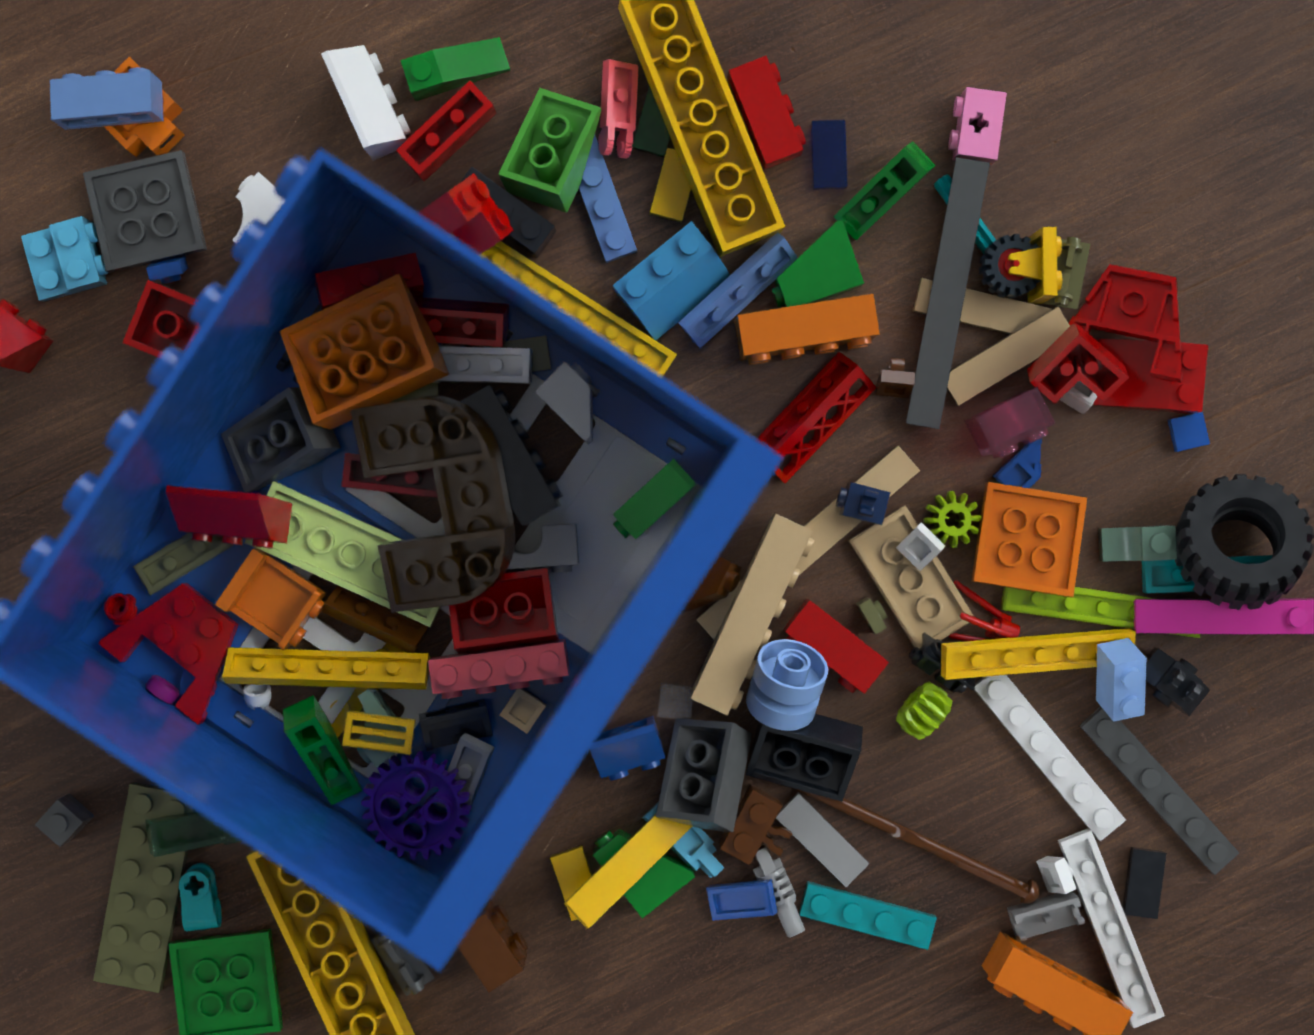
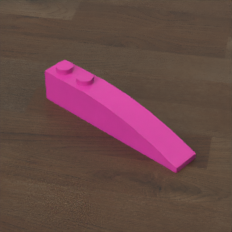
M1280 598L1279 601L1271 605L1266 604L1264 601L1261 608L1252 610L1248 608L1247 604H1243L1240 610L1229 609V603L1222 601L1220 605H1216L1210 602L1211 599H1134V631L1136 633L1314 634V598Z

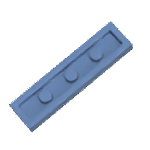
M594 135L579 190L604 259L608 263L636 253L637 248L603 155L599 153L597 138Z
M777 232L678 323L690 339L701 348L776 280L798 258L786 239Z

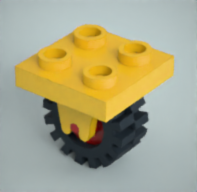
M1042 227L1031 236H1025L1024 238H1020V234L1005 235L988 246L979 263H982V266L979 268V274H983L984 277L981 281L983 285H989L988 291L992 294L994 292L999 293L998 297L1001 298L1009 296V299L1027 293V302L1035 305H1041L1057 296V291H1060L1062 288V272L1057 270V257L1061 255L1062 241L1061 237L1057 236V227Z

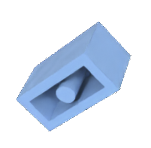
M1129 638L1097 644L1096 701L1113 722L1145 715L1147 658Z

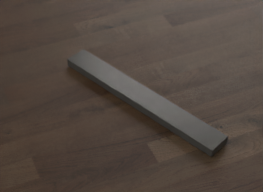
M956 157L906 424L940 429L990 166L988 162Z

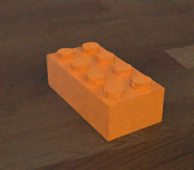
M874 294L737 315L734 321L740 361L748 360L749 365L768 363V360H771V356L781 355L782 360L800 358L805 354L804 351L813 349L815 355L832 353L838 349V345L847 344L848 350L864 348L872 344V339L880 334Z
M1001 931L982 964L983 969L988 974L987 980L994 984L993 988L1009 998H1012L1013 994L1024 1000L1023 1004L1027 1008L1038 1014H1041L1043 1010L1054 1017L1052 1020L1070 1031L1074 1026L1083 1035H1121L1133 1014V1011L1115 993Z

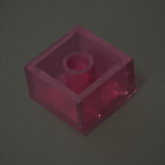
M1038 387L1022 391L964 420L981 455H992L994 459L997 457L1002 458L1018 450L1019 448L1016 443L1020 441L1023 444L1029 441L1031 443L1048 435L1047 428L1056 424Z

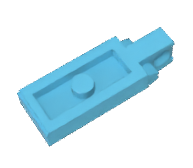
M659 801L642 817L646 822L657 813ZM692 826L671 847L687 866H690L694 871L701 868L710 878L716 877L724 869L723 865L712 855L717 850L713 846L714 841L701 828Z

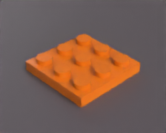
M987 482L985 484L981 511L982 520L979 525L971 582L1069 598L1074 597L1087 498Z

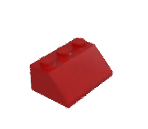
M166 486V495L178 530L191 533V540L212 543L213 537H222V543L241 546L243 539L253 540L252 546L273 549L274 543L287 544L292 503L255 493Z
M548 568L505 573L486 592L467 602L449 605L453 646L458 654L559 640Z

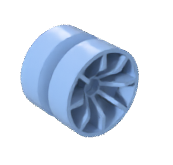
M780 639L764 645L759 651L746 696V704L750 713L762 724L778 730L793 731L809 725L815 716L820 695L828 675V665L824 657L813 647L795 640Z

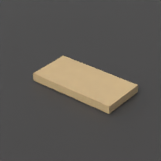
M904 505L886 516L882 525L873 524L848 541L913 647L921 648L922 634L924 632L933 639L941 641L969 623L960 618L961 613L974 615L937 556L919 571L896 548L918 526L910 511Z

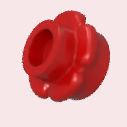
M116 593L108 598L104 610L108 619L113 620L115 625H125L128 620H132L136 616L138 608L135 604L137 601L131 594Z

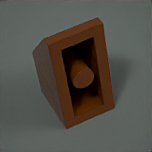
M717 556L681 612L685 613L726 598L729 592L734 591L740 581L739 572L742 567Z

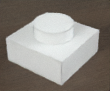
M920 523L896 548L921 571L943 550L945 545L924 524Z
M1046 856L1036 861L1048 892L1068 894L1077 889L1073 881V870L1066 862L1065 857Z

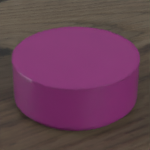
M152 675L145 684V687L153 695L171 705L180 695V691L173 684L158 675Z

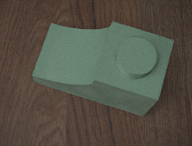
M1176 526L1098 528L1099 558L1101 562L1177 559Z
M368 688L358 696L364 713L396 717L376 688ZM365 721V727L406 732L403 726ZM362 734L358 738L359 740L404 745L405 743L404 739ZM357 748L362 759L367 764L372 762L375 767H378L395 754L392 752Z

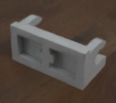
M1072 891L1068 894L1057 893L1039 898L1030 904L1021 903L1007 907L1015 939L1019 940V942L1025 941L1032 936L1075 924L1078 926L1085 924V920L1078 908L1081 907L1080 899Z

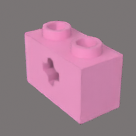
M966 87L961 97L956 96L953 117H958L956 130H951L948 150H953L952 160L956 161L957 157L988 162L990 166L998 160L1006 92ZM973 120H977V126L982 127L978 133H975L974 126L970 125Z

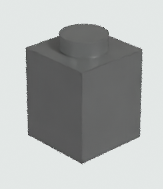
M69 793L58 799L35 826L59 847H62L72 841L95 815Z

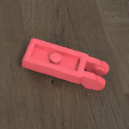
M612 59L603 61L600 128L602 129L598 136V150L601 155L609 156L613 152L615 131L620 132L616 142L617 156L627 159L631 155L633 132L636 131L639 68L636 64Z

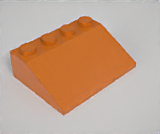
M401 274L386 279L279 331L312 423L329 430L351 421L352 409L392 402L449 375L438 343Z

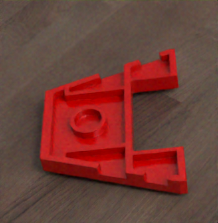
M1109 264L1085 298L1086 302L1077 315L1073 316L1069 321V325L1071 326L1076 322L1089 334L1091 329L1158 342L1150 369L1151 377L1181 383L1183 375L1176 277Z
M182 583L137 614L134 619L128 620L127 624L121 625L102 638L98 644L120 662H126L143 638H148L195 677V680L175 704V707L196 724H202L208 713L206 710L210 699L215 694L218 685L216 682L221 667L225 665L228 647L232 645L239 624L188 583Z

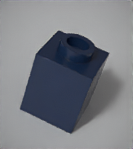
M848 482L846 488L841 487L839 490L836 507L841 508L839 515L882 525L891 492Z

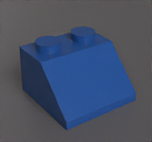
M653 716L600 732L589 748L600 777L609 776L610 781L629 775L628 770L641 766L642 771L661 765L660 760L665 758V752Z

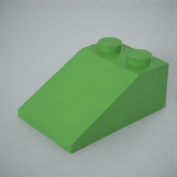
M539 88L498 174L506 191L512 195L567 213L582 181L601 114V108Z

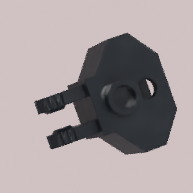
M1155 647L1151 651L1153 656L1146 663V685L1154 691L1152 696L1167 707L1172 705L1185 715L1190 716L1209 693L1210 689L1195 675L1198 670L1191 663L1183 658L1177 661Z

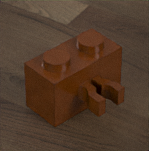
M750 784L738 806L734 832L724 831L719 840L720 849L748 865L753 861L762 842L766 843L773 853L780 856L783 849L775 845L773 839L767 836L768 832L774 836L783 835L787 839H790L792 832L784 827L772 826L782 808L780 800Z

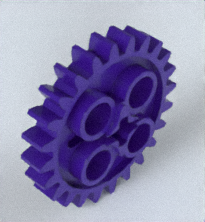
M420 750L414 759L410 755L403 754L401 762L395 755L391 756L389 766L384 762L380 764L377 768L379 773L373 772L368 778L372 784H367L363 789V792L369 796L363 798L361 805L369 807V809L365 810L362 818L372 819V822L367 827V831L377 830L379 833L374 841L379 842L383 839L388 841L385 847L388 851L393 846L397 847V857L399 858L405 850L409 851L411 860L416 858L418 852H421L424 859L428 860L432 849L440 856L444 851V845L451 849L455 844L454 838L461 839L464 833L461 827H467L470 821L464 815L470 813L472 806L464 803L469 800L471 793L461 792V789L466 784V780L456 781L454 778L459 770L456 768L448 772L446 770L448 760L446 759L440 765L436 764V754L434 753L428 761L424 760L423 753ZM410 778H420L424 782L425 787H415L411 783ZM433 787L439 788V791L426 799L422 807H416L400 824L394 822V820L407 812L411 804L415 805L429 790ZM386 798H393L398 801L400 808H391L387 804ZM440 802L444 804L447 812H438L433 807V803ZM408 824H418L423 832L414 833L410 830Z

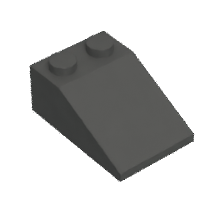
M288 387L221 433L245 493H253L272 484L273 481L277 482L314 465L341 448L333 429L329 430L312 423L300 387Z

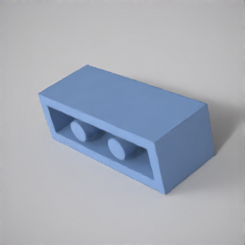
M131 68L129 73L118 74L113 71H98L95 73V76L84 77L80 74H65L62 76V79L50 80L51 120L64 130L163 121L162 81L146 68Z

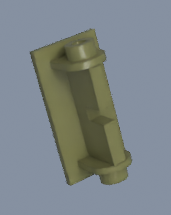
M1067 237V240L1061 239L1062 251L1060 257H1057V270L1062 272V288L1060 291H1057V296L1044 302V304L1077 310L1090 243L1081 242L1079 238Z

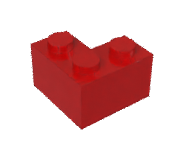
M474 173L418 212L419 215L446 233H452L458 241L479 255L513 231L507 214L497 207L490 197L486 184L479 180Z
M1076 322L1027 369L1030 383L1054 404L1079 380L1100 399L1105 401L1129 378L1124 364Z

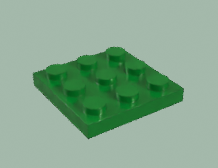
M271 929L175 940L168 944L180 1035H256L281 1032L283 1022Z

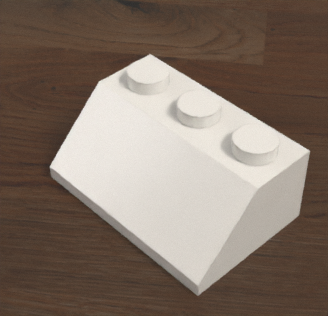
M364 45L321 53L364 150L373 161L396 151L407 140L406 135L410 134L411 130L404 115L397 116L392 104L397 103V99L390 84L388 83L384 86L378 74L384 72L376 53L369 55Z

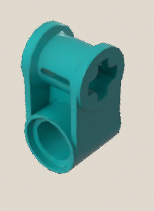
M205 863L194 864L179 881L183 928L187 932L221 927L222 910L218 898L215 872L211 866ZM194 876H196L197 881H203L201 887L198 886L197 882L191 881Z

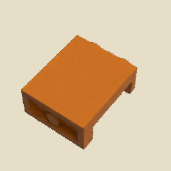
M253 548L215 605L225 612L231 611L277 642L280 649L285 650L291 645L296 647L301 642L307 632L303 628L310 617L315 619L320 614L325 603L322 599L327 592L271 554Z

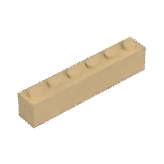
M776 513L772 514L689 694L690 699L727 716L731 708L734 710L738 708L744 694L740 690L745 678L750 680L753 676L756 664L754 657L759 647L762 648L768 643L772 634V630L768 629L773 617H780L786 604V600L782 599L787 586L793 588L797 581L800 569L796 568L801 555L807 557L815 539L810 537L813 530Z

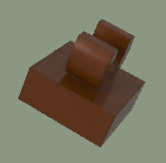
M891 358L888 370L881 369L876 383V395L901 398L910 397L915 383V372H904L905 359Z

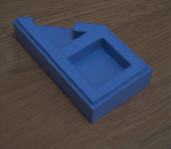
M1036 434L992 477L999 484L1030 488L1041 478L1040 454L1042 437Z

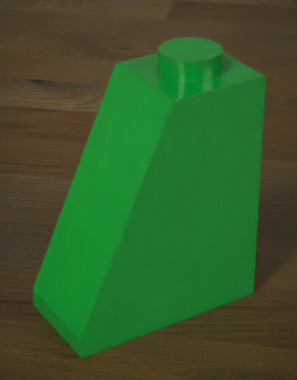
M843 220L835 222L775 280L776 287L772 288V294L778 308L781 306L784 308L820 302L860 288L864 284Z
M672 459L613 514L617 519L613 526L625 539L632 535L636 540L687 494L696 483Z
M618 829L613 834L608 830L594 842L596 847L593 849V857L602 866L633 835L621 829ZM665 853L624 896L643 919L695 878V871L683 861Z

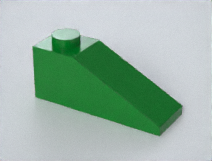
M500 37L434 49L400 60L410 92L415 101L462 87L470 80L474 83L511 71Z
M912 141L833 217L837 221L843 220L846 231L857 241L936 165Z
M314 695L283 709L284 732L330 804H336L361 792L362 787L329 719Z

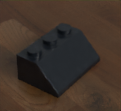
M815 714L812 722L806 727L793 731L774 729L759 722L746 775L842 802L861 753L863 727Z

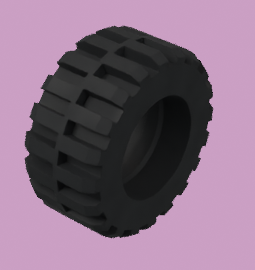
M1235 474L1232 480H1229L1227 476L1216 478L1213 485L1209 483L1203 485L1198 489L1197 494L1189 499L1176 527L1177 559H1175L1177 566H1184L1180 574L1185 582H1190L1191 580L1194 582L1193 590L1200 596L1204 593L1212 597L1210 602L1216 605H1220L1222 601L1229 603V609L1240 610L1243 604H1247L1248 608L1252 610L1261 608L1264 601L1269 605L1279 601L1282 594L1287 595L1294 587L1312 556L1314 546L1311 541L1314 538V530L1311 525H1306L1310 519L1307 510L1297 507L1300 500L1293 493L1289 496L1283 492L1284 486L1275 482L1274 485H1270L1265 482V477L1255 475L1254 479H1247L1246 474ZM1228 520H1240L1253 524L1269 539L1273 550V557L1260 564L1236 562L1224 555L1216 546L1212 537V527Z

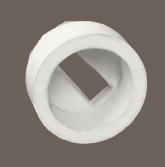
M247 684L243 688L245 703L252 710H255V707L265 709L271 701L270 685Z

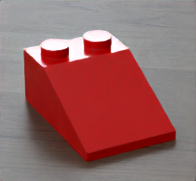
M3 298L0 301V367L31 373L53 343V340L45 335L47 329L31 318L28 322L17 315L20 309Z
M1098 339L1102 346L1124 364L1129 378L1105 401L1097 396L1093 405L1184 414L1202 412L1208 345L1181 342L1183 379L1179 383L1151 377L1150 369L1158 342Z

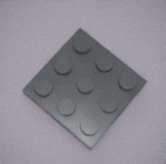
M182 150L83 173L107 272L111 273L207 250L185 153Z

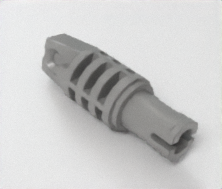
M762 845L755 855L760 866L754 868L753 872L757 881L772 879L777 915L787 937H793L805 931V927L794 904L796 893L781 859L772 860L766 845Z

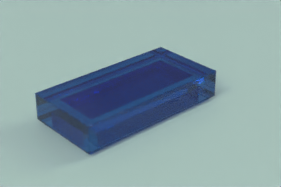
M845 120L812 121L813 190L846 189L848 187Z

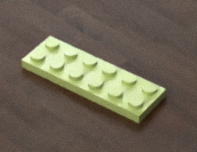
M273 481L266 496L292 503L287 544L274 543L273 549L255 548L390 609L378 545L403 539ZM253 540L245 541V543L252 546ZM440 607L399 611L398 613L431 627Z

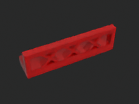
M838 352L756 439L783 458L788 454H792L791 461L782 471L777 466L773 472L784 484L877 388L863 370L842 353ZM859 379L863 386L854 395H849L850 387ZM838 405L837 413L831 419L825 420L827 411L832 406ZM809 430H815L814 437L808 443L802 444L805 434Z

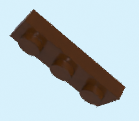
M338 585L325 601L322 610L323 613L407 653H415L429 629L428 626L398 612H391V609Z

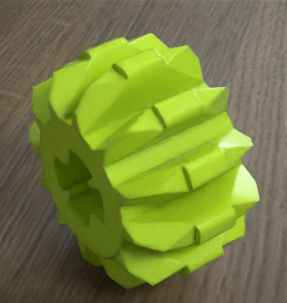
M954 491L947 492L946 501L941 495H936L934 498L939 507L927 505L926 510L934 513L933 518H924L923 523H934V527L929 530L934 535L940 532L938 539L943 544L949 538L951 548H957L958 537L964 544L970 543V538L966 532L978 534L979 529L972 526L971 523L972 521L982 520L981 515H971L970 513L978 507L977 503L972 502L965 506L968 495L962 493L957 501ZM948 512L958 513L959 520L955 521L959 523L956 527L954 525H946L945 519H949L946 516Z
M926 682L922 686H918L907 700L903 701L904 704L898 709L896 721L910 736L918 740L924 739L926 736H930L945 721V717L951 711L953 700L947 696L948 694L941 687L931 682Z

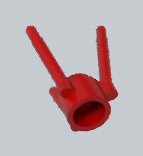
M955 580L953 582L957 589L998 618V620L993 618L988 623L966 613H961V619L985 629V635L989 639L1019 637L1020 626L1011 622L1012 616L1001 612L959 581ZM952 633L948 636L950 639L963 642L989 640L988 638Z

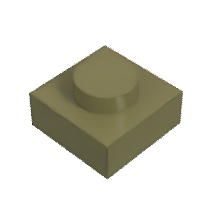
M866 597L855 603L873 634L876 635L887 628L883 620L888 617L878 600L873 603L870 598Z

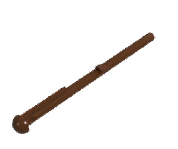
M796 789L805 795L874 826L898 840L908 842L1021 896L1020 902L1023 904L1033 903L1039 896V886L1032 879L1026 884L845 798L841 802Z

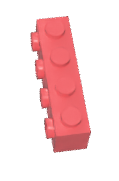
M565 639L438 656L428 660L432 693H442V699L463 696L462 690L475 689L476 694L491 693L496 691L497 685L509 684V689L530 687L529 681L540 679L543 680V685L563 682V676H568L570 673Z

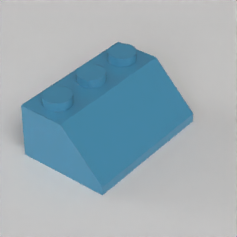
M691 221L613 285V290L654 340H658L727 279L730 273L714 248Z

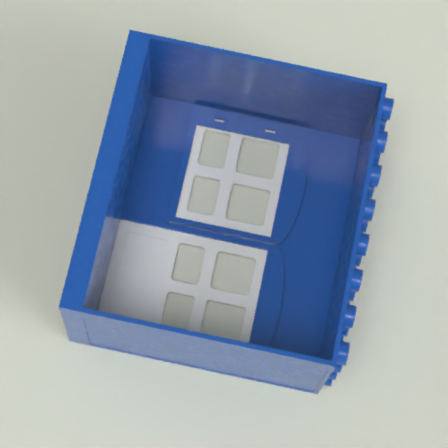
M319 148L310 162L301 156H296L281 173L275 185L274 193L282 198L284 202L268 226L255 219L239 236L234 245L232 257L241 262L242 265L226 289L214 282L197 299L189 318L200 328L184 352L175 346H170L153 365L148 375L147 383L158 391L142 415L133 409H129L120 416L111 428L105 440V446L116 454L100 478L91 472H87L74 484L67 494L62 508L71 514L73 518L59 539L56 541L49 535L42 537L25 557L20 572L30 578L31 581L15 604L7 598L0 601V680L438 971H441L783 457ZM416 253L424 283L423 298L509 304L508 338L506 341L547 336L552 370L532 372L530 386L510 414L512 420L518 418L528 432L546 405L535 391L564 362L570 367L575 363L578 364L590 376L592 383L589 386L593 392V419L595 420L593 441L589 445L586 442L583 443L561 478L556 482L563 497L558 499L561 506L531 522L514 547L521 553H533L539 548L542 541L541 526L577 524L579 564L572 565L571 572L552 573V566L538 567V569L548 568L558 636L559 640H566L570 673L568 676H563V682L543 685V680L540 679L529 681L530 687L523 688L547 704L528 734L499 716L516 691V689H509V684L497 685L495 692L476 694L475 689L462 690L463 696L442 699V693H432L430 674L428 675L426 690L379 688L403 704L405 710L401 718L416 719L412 753L410 754L411 758L414 759L420 750L423 753L424 760L428 761L434 753L436 754V764L440 765L445 759L448 760L446 770L449 768L458 743L426 751L419 714L485 699L493 736L477 739L495 747L474 802L471 805L472 810L468 815H464L470 821L467 827H461L464 831L461 839L454 838L455 844L453 848L449 849L444 845V851L440 856L432 849L428 860L424 859L421 852H418L416 858L411 860L410 853L406 850L399 858L397 857V847L393 846L388 851L385 849L388 841L385 839L379 842L374 841L379 833L377 830L367 831V827L372 822V819L362 818L365 810L369 809V807L361 805L363 798L369 796L363 792V789L367 784H372L368 778L373 772L379 773L378 767H375L372 762L366 768L361 767L348 758L362 787V791L331 805L284 732L283 715L269 705L265 709L255 707V710L249 708L245 703L241 684H225L222 678L225 665L221 667L216 682L218 685L215 694L211 697L206 710L208 712L206 719L202 724H196L175 707V704L195 680V677L146 637L143 638L126 662H120L98 644L102 638L120 627L115 625L113 620L108 619L104 610L106 601L113 594L122 593L134 596L137 601L135 604L138 608L137 614H139L182 583H188L215 605L251 550L255 548L245 543L246 540L244 539L242 546L234 545L154 595L149 594L133 568L134 565L187 534L178 530L166 495V486L244 492L221 433L288 387H299V384L293 381L295 373L292 365L284 372L276 368L278 361L286 351L279 331L311 316L319 305L315 286V273ZM438 343V346L442 347L465 346L464 344ZM353 420L333 428L341 448L318 463L277 481L403 540L446 535L442 517L439 522L432 523L387 492L341 487L345 453L359 454ZM674 459L694 480L696 485L636 540L632 535L625 539L613 526V523L617 520L613 514ZM271 484L253 493L266 496ZM275 557L307 580L312 576V573ZM507 569L505 573L518 572V569ZM449 605L440 607L442 611L450 615ZM223 611L239 624L231 648H264L270 639L268 636L231 611ZM310 617L303 627L307 630L303 638L320 650L375 652L378 649H382L386 642L367 633H364L358 642H353L317 617L315 619ZM453 639L442 656L458 654L454 650ZM152 675H158L166 679L180 691V695L173 705L162 701L145 687V684ZM327 688L318 703L331 725L356 688ZM338 700V701L330 708L331 704H332L334 701ZM395 753L394 755H395V756L400 760V762H401V758H402V755H403V754ZM390 758L384 761V763H386L388 766ZM410 778L411 783L415 787H425L424 782L420 778ZM433 787L418 803L415 805L411 804L407 812L394 820V822L400 824L416 807H422L426 799L439 791V788ZM386 798V802L391 808H400L398 801L393 798ZM440 802L433 803V807L438 812H447L444 804ZM408 824L410 830L414 833L423 832L418 824Z

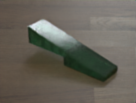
M199 811L145 820L149 851L154 857L220 843L228 845L242 842L241 839Z

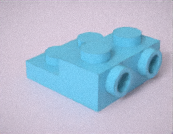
M80 216L51 224L48 229L21 236L39 301L45 302L107 285L105 275L108 272L105 270L103 257L99 255L96 242H99L95 224L93 222L90 223V220Z

